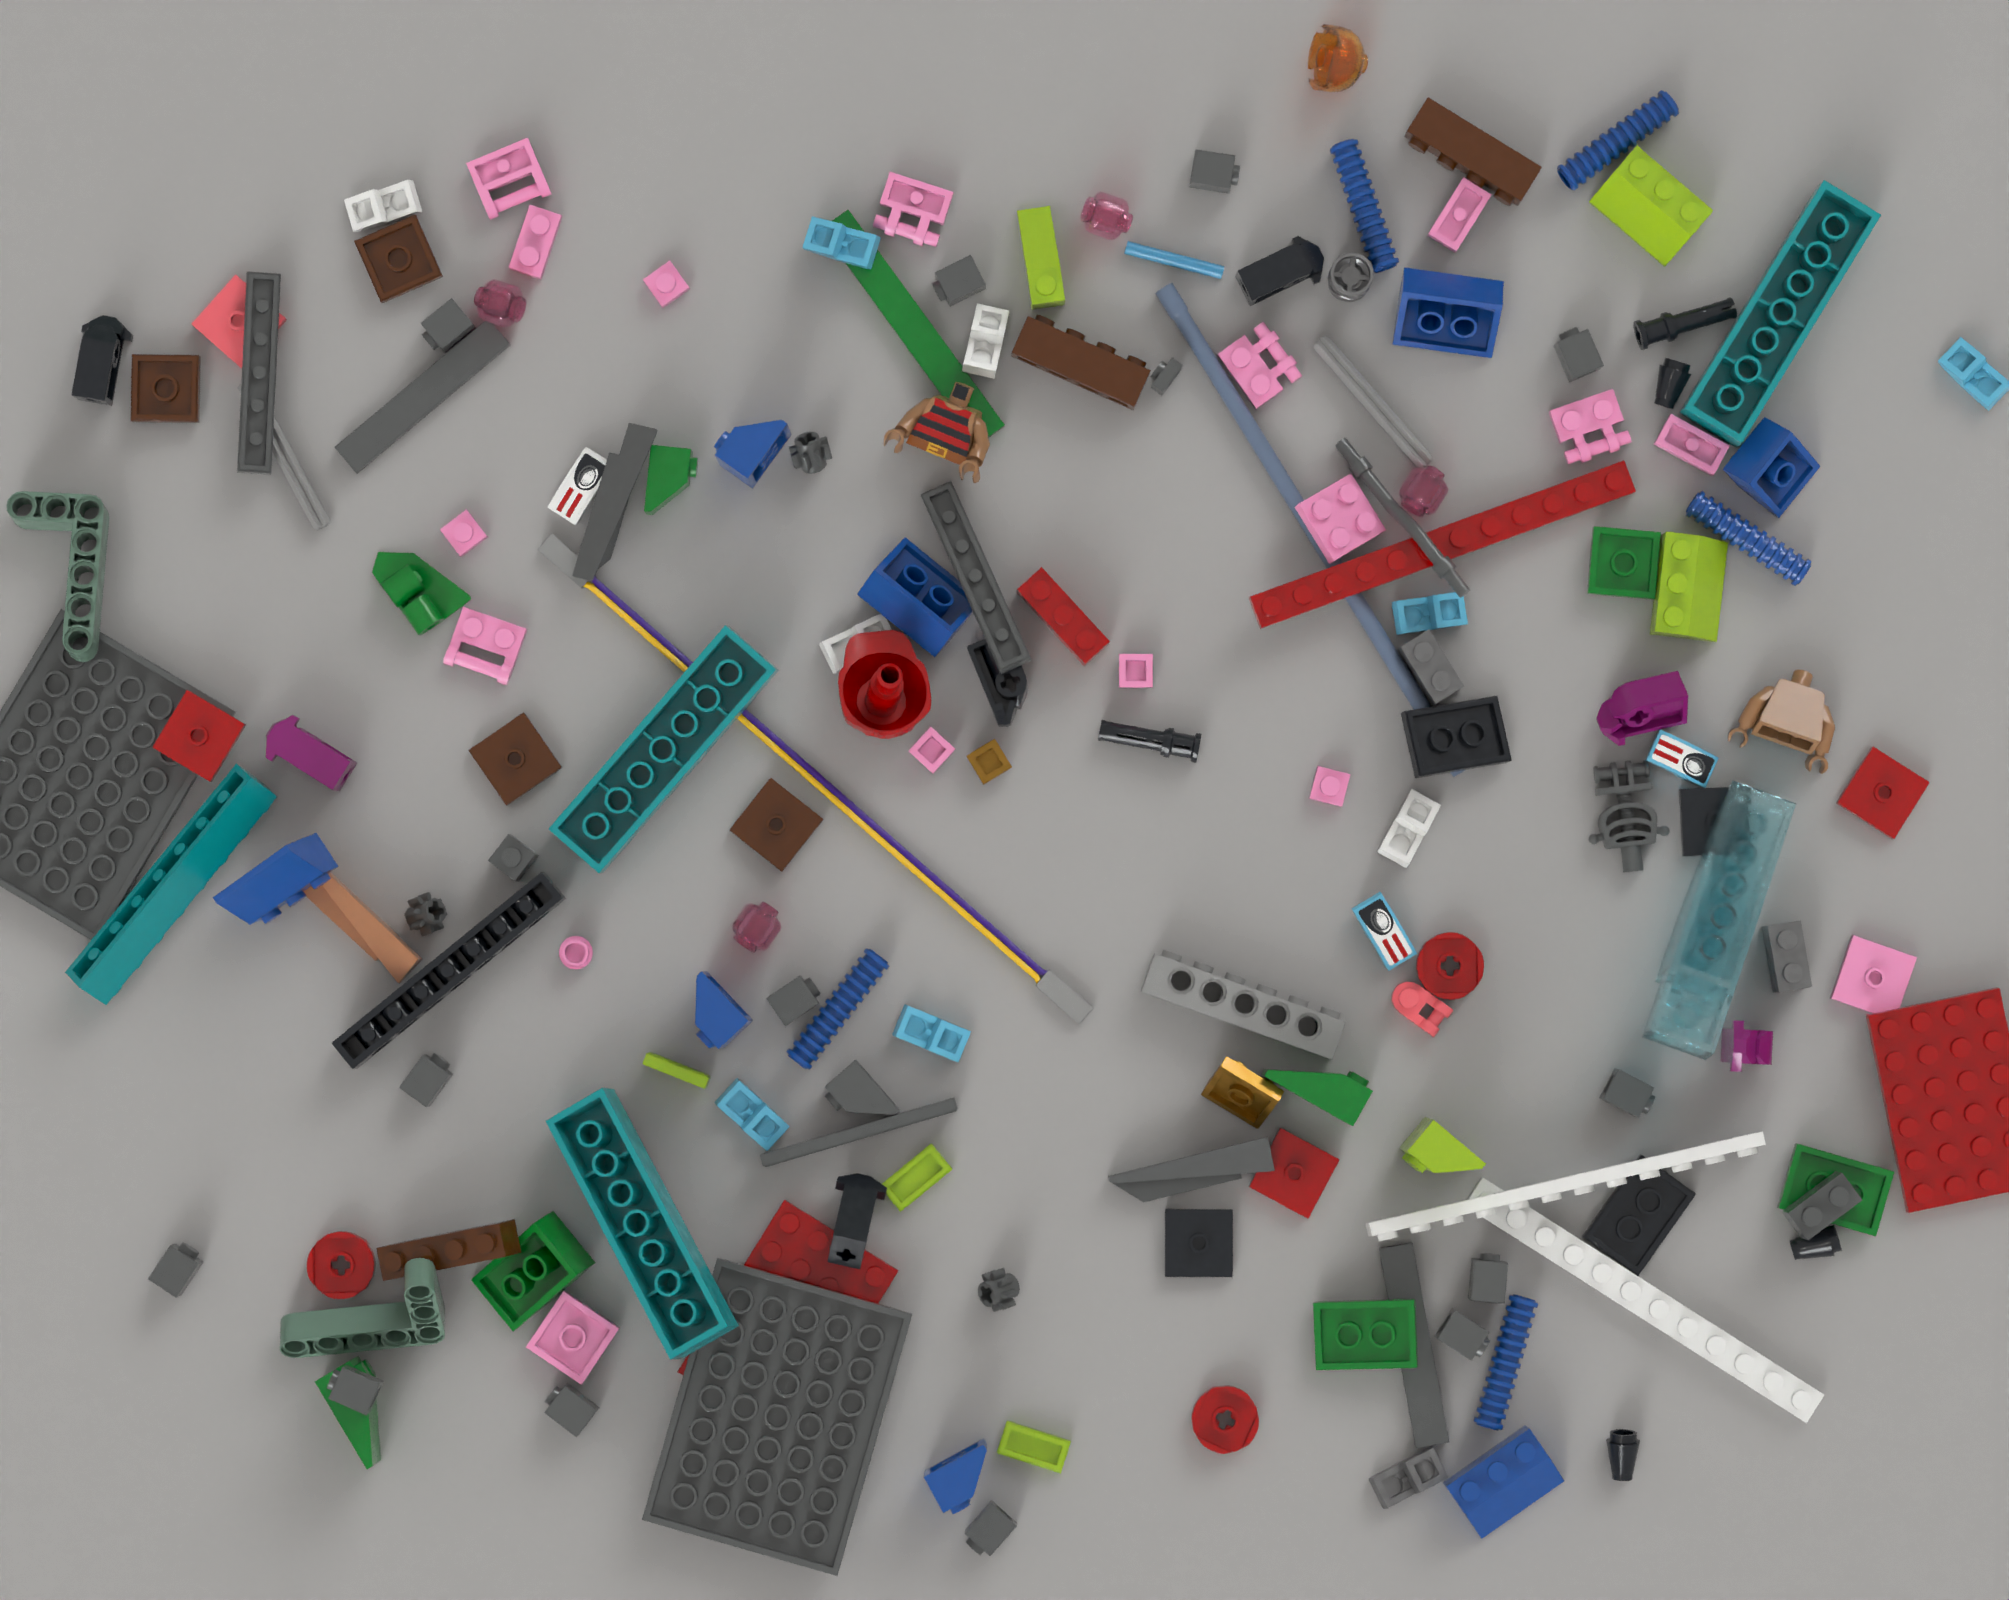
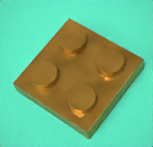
M1226 1056L1206 1084L1201 1095L1256 1129H1259L1281 1099L1284 1091L1278 1088L1273 1081L1260 1077L1247 1069L1243 1063Z

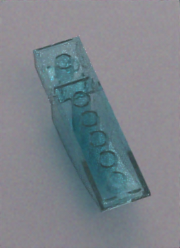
M1736 781L1731 782L1693 875L1655 982L1660 984L1642 1035L1643 1038L1707 1060L1714 1054L1796 803Z

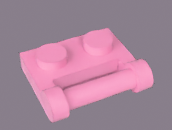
M528 138L466 163L490 220L498 217L499 212L540 195L544 198L552 194ZM533 175L536 183L493 201L490 195L491 191Z
M463 607L443 664L452 667L456 664L496 678L498 683L507 686L528 629ZM462 643L505 657L503 665L500 666L460 652Z

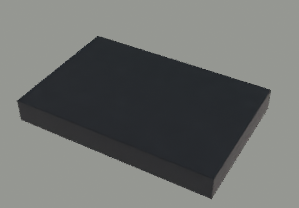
M1497 696L1408 710L1401 713L1415 779L1512 761Z
M1640 1154L1636 1160L1644 1159L1646 1157ZM1659 1169L1660 1176L1640 1180L1639 1174L1626 1177L1627 1184L1617 1186L1582 1235L1586 1240L1637 1276H1639L1696 1195L1695 1192L1662 1169Z

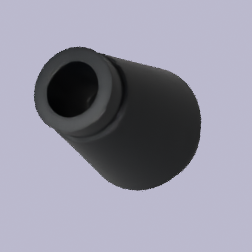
M1665 357L1663 365H1659L1654 404L1674 409L1675 403L1678 401L1692 375L1689 374L1691 365Z
M1835 1225L1824 1228L1810 1240L1802 1239L1800 1236L1790 1240L1795 1260L1835 1256V1252L1842 1251Z
M1633 1430L1610 1431V1438L1606 1439L1612 1479L1616 1481H1630L1633 1479L1640 1440L1637 1439V1432Z

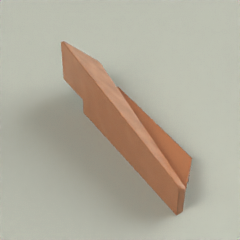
M331 872L328 874L331 878L328 882L317 889H313L310 886L304 891L306 897L375 961L379 959L399 984L422 961V958L393 929Z

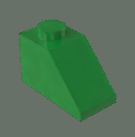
M660 445L651 446L644 512L647 515H654L690 485V477L696 478L698 458L693 457L691 449Z

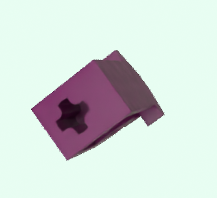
M1674 671L1630 681L1615 689L1611 698L1601 704L1596 717L1603 735L1618 746L1625 745L1626 737L1687 724L1688 693L1679 672Z
M295 715L273 723L266 734V758L273 762L278 755L331 790L340 791L357 765V762L305 729L297 728L296 725L300 718Z
M1732 1020V1029L1722 1028L1720 1062L1730 1063V1071L1742 1072V1063L1772 1065L1773 1031L1744 1029V1021Z

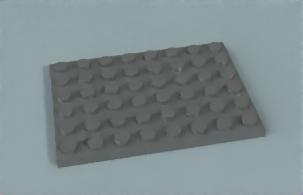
M61 609L0 710V886L92 940L126 898L198 777L196 773L152 748L186 690L193 692L231 716H234L236 712L102 632L99 635V646L95 657L87 662L74 660L63 645L62 636L65 611ZM80 637L76 639L73 643V649L81 650L85 648L88 638Z
M717 1258L712 1276L739 1326L689 1354L642 1520L838 1576L912 1313Z

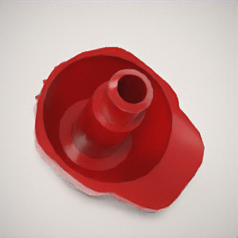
M896 630L858 633L849 639L845 648L843 668L838 676L839 698L845 721L865 735L880 739H891L912 731L915 725L923 720L930 711L932 700L927 670L923 662L917 659L910 640L902 632Z

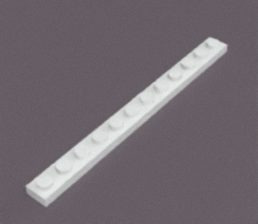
M1763 1131L1381 1219L1366 1223L1368 1236L1377 1235L1378 1241L1398 1237L1397 1230L1410 1228L1411 1234L1430 1230V1223L1443 1220L1444 1226L1464 1222L1463 1215L1475 1212L1477 1218L1497 1214L1495 1208L1508 1205L1510 1211L1529 1207L1528 1200L1541 1197L1542 1203L1562 1199L1561 1192L1574 1189L1575 1196L1595 1191L1594 1184L1606 1182L1607 1187L1611 1188L1627 1184L1626 1177L1639 1174L1640 1180L1660 1176L1659 1169L1672 1167L1673 1173L1692 1169L1691 1162L1704 1159L1705 1165L1725 1161L1724 1154L1737 1151L1738 1158L1758 1153V1146L1766 1145Z
M1481 1177L1468 1199L1502 1192L1503 1190ZM1504 1205L1495 1208L1497 1214L1483 1217L1805 1423L1808 1422L1824 1397L1823 1393L1532 1208L1525 1207L1510 1211L1509 1206Z

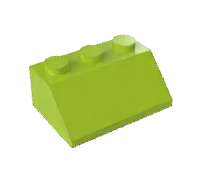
M1636 146L1589 201L1591 205L1664 267L1713 212L1708 205L1639 146Z
M1667 531L1661 535L1656 595L1653 600L1650 635L1717 642L1728 542L1700 535Z
M1427 1117L1419 1123L1399 1147L1405 1152L1402 1159L1421 1173L1425 1170L1432 1173L1482 1169L1486 1165L1485 1162L1440 1124Z

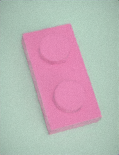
M1463 177L1427 236L1456 253L1492 194Z
M529 205L508 267L510 270L542 280L562 215Z
M1673 414L1669 415L1654 442L1655 446L1711 476L1717 471L1730 445Z

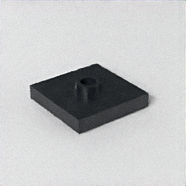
M1747 786L1679 789L1682 856L1751 853Z
M1165 1209V1277H1232L1233 1209Z

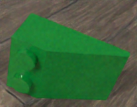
M1264 1069L1261 1073L1267 1079L1351 1126H1354L1373 1092L1366 1087L1369 1083L1368 1080L1351 1071L1348 1072L1347 1076L1331 1072Z
M554 1211L533 1223L518 1237L521 1253L493 1259L471 1279L513 1332L596 1263Z
M359 1356L336 1368V1370L341 1371L343 1366L349 1365L376 1377L370 1363L366 1359L361 1361ZM333 1370L316 1380L315 1383L365 1468L369 1469L381 1460L377 1398L371 1412L367 1415L328 1399L332 1390L327 1389V1385L334 1372Z

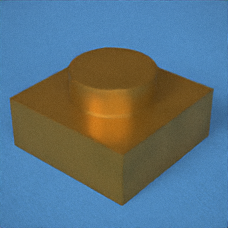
M995 739L966 756L983 785L1012 768Z

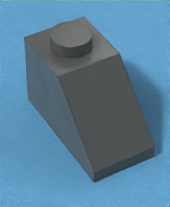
M854 1060L825 1086L829 1091L825 1097L837 1111L842 1107L846 1112L895 1115L900 1111L897 1105L857 1060Z

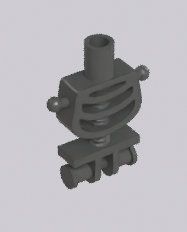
M1644 760L1643 763L1632 764L1631 761H1625V768L1618 769L1616 762L1610 763L1609 767L1598 768V766H1594L1595 783L1611 780L1612 787L1595 789V796L1617 794V798H1619L1617 801L1619 803L1609 807L1600 814L1598 818L1600 834L1590 835L1589 842L1594 845L1599 841H1603L1605 849L1621 848L1623 872L1644 870L1641 845L1656 843L1657 834L1667 836L1670 833V829L1667 826L1657 827V814L1652 807L1631 801V792L1653 789L1652 782L1634 784V777L1645 776V778H1648L1650 776L1648 761ZM1626 775L1627 785L1619 786L1618 776ZM1633 808L1645 812L1649 820L1634 817ZM1619 810L1620 820L1606 825L1608 816L1612 812ZM1634 824L1646 826L1648 832L1637 831L1634 829L1636 827ZM1621 825V833L1610 837V831ZM1637 836L1642 837L1643 840H1637L1636 838ZM1620 838H1622V840H1624L1623 842H1619V843L1616 842V841H1617L1618 839H1620Z

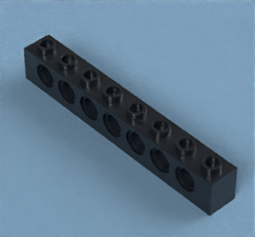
M541 872L335 1039L332 1045L352 1069H358L566 899L548 875L545 872Z

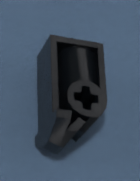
M1297 236L1292 239L1293 245L1238 270L1235 277L1249 306L1261 302L1308 278L1311 279L1313 285L1319 283L1324 262L1319 246Z
M102 315L82 325L81 332L84 334L81 340L71 395L81 401L112 406L124 341L132 342L134 335L117 318Z
M985 639L968 645V653L998 726H1011L1017 708H1022L1028 693V683L1022 665L1001 674ZM1011 678L1014 683H1017L1014 692H1010L1009 688H1004L1007 679Z
M856 1173L837 1178L835 1189L843 1191L827 1262L860 1269L876 1199H885L887 1187L871 1176Z

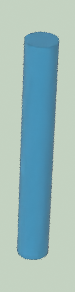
M1130 241L1127 242L1124 253L1222 279L1225 267Z

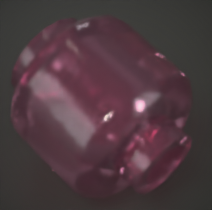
M1098 192L1094 197L1089 196L1081 212V221L1084 222L1086 231L1108 240H1115L1122 232L1127 233L1133 219V215L1129 213V206L1126 200L1105 192Z
M492 279L488 281L484 287L478 288L474 297V304L477 306L479 317L483 321L501 327H510L515 322L518 323L526 310V299L523 297L521 289L518 286L500 280Z
M1430 465L1426 469L1420 467L1413 468L1399 489L1402 507L1418 517H1423L1425 514H1435L1449 490L1443 480L1445 475Z
M763 901L759 906L753 903L746 904L732 923V930L735 933L733 939L753 953L757 949L760 951L767 950L782 929L780 921L776 918L779 912Z

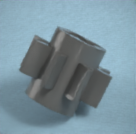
M805 432L798 435L794 441L795 445L789 446L794 468L802 467V470L808 474L822 471L827 465L826 460L832 459L827 437L819 438L816 432Z
M427 892L407 901L410 907L404 913L410 930H420L421 936H426L444 928L442 921L447 913L441 898L431 899L430 892Z
M1004 1268L982 1274L984 1282L978 1286V1296L985 1306H992L993 1312L1016 1305L1013 1298L1018 1296L1020 1287L1018 1280L1013 1274H1006Z

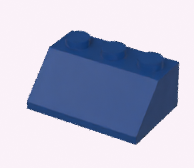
M1404 267L1398 298L1393 345L1492 358L1503 307L1504 281Z
M783 420L734 427L731 433L725 431L714 445L717 451L715 457L721 467L753 489L792 434L788 424Z
M906 537L874 569L857 593L871 607L876 609L934 657L950 642L973 613L959 580Z
M314 833L285 845L215 895L213 899L218 905L249 925L260 920L267 924L282 914L279 908L286 903L291 907L306 897L304 891L310 886L313 889H317L331 879L328 874L339 866L318 834Z
M701 971L696 979L695 1025L700 1029L696 1035L709 1049L715 1046L718 1049L725 1048L753 1019L707 971Z
M1524 1425L1448 1478L1443 1484L1482 1539L1563 1483L1564 1479L1530 1428Z

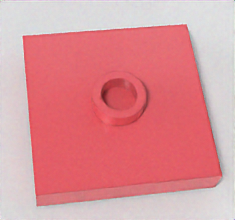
M235 274L192 322V325L242 369L246 283ZM279 313L278 329H279V328L286 322V320H287V319H286L283 315H281L280 313Z

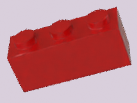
M1042 567L1017 589V594L1083 666H1086L1109 645L1110 641Z

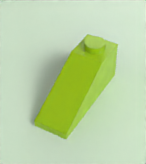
M1050 206L1018 210L1017 215L1031 309L1065 305V295Z

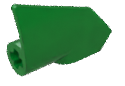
M377 553L372 570L373 575L394 605L400 608L419 636L440 624L471 600V596L416 554Z

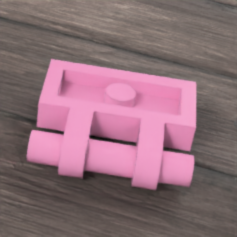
M889 172L880 205L892 210L889 218L876 214L873 227L884 230V234L892 237L897 234L912 239L914 244L923 246L925 243L937 247L940 234L928 231L930 222L944 225L954 192ZM902 212L920 218L918 227L900 222Z
M1264 322L1253 329L1260 339L1257 343L1252 345L1244 335L1217 354L1220 361L1255 409H1258L1283 391V387L1277 380L1278 377L1285 374L1291 383L1302 377V374L1295 366L1297 364L1296 360L1292 355H1287L1278 342L1280 338L1276 332H1271ZM1266 349L1278 364L1271 370L1259 355Z
M1613 389L1549 411L1559 443L1573 440L1575 448L1564 452L1567 464L1577 461L1581 463L1592 460L1591 456L1609 451V453L1619 451L1620 446L1632 442L1628 430L1617 434L1613 430L1612 425L1624 421ZM1601 430L1602 439L1586 443L1583 435Z

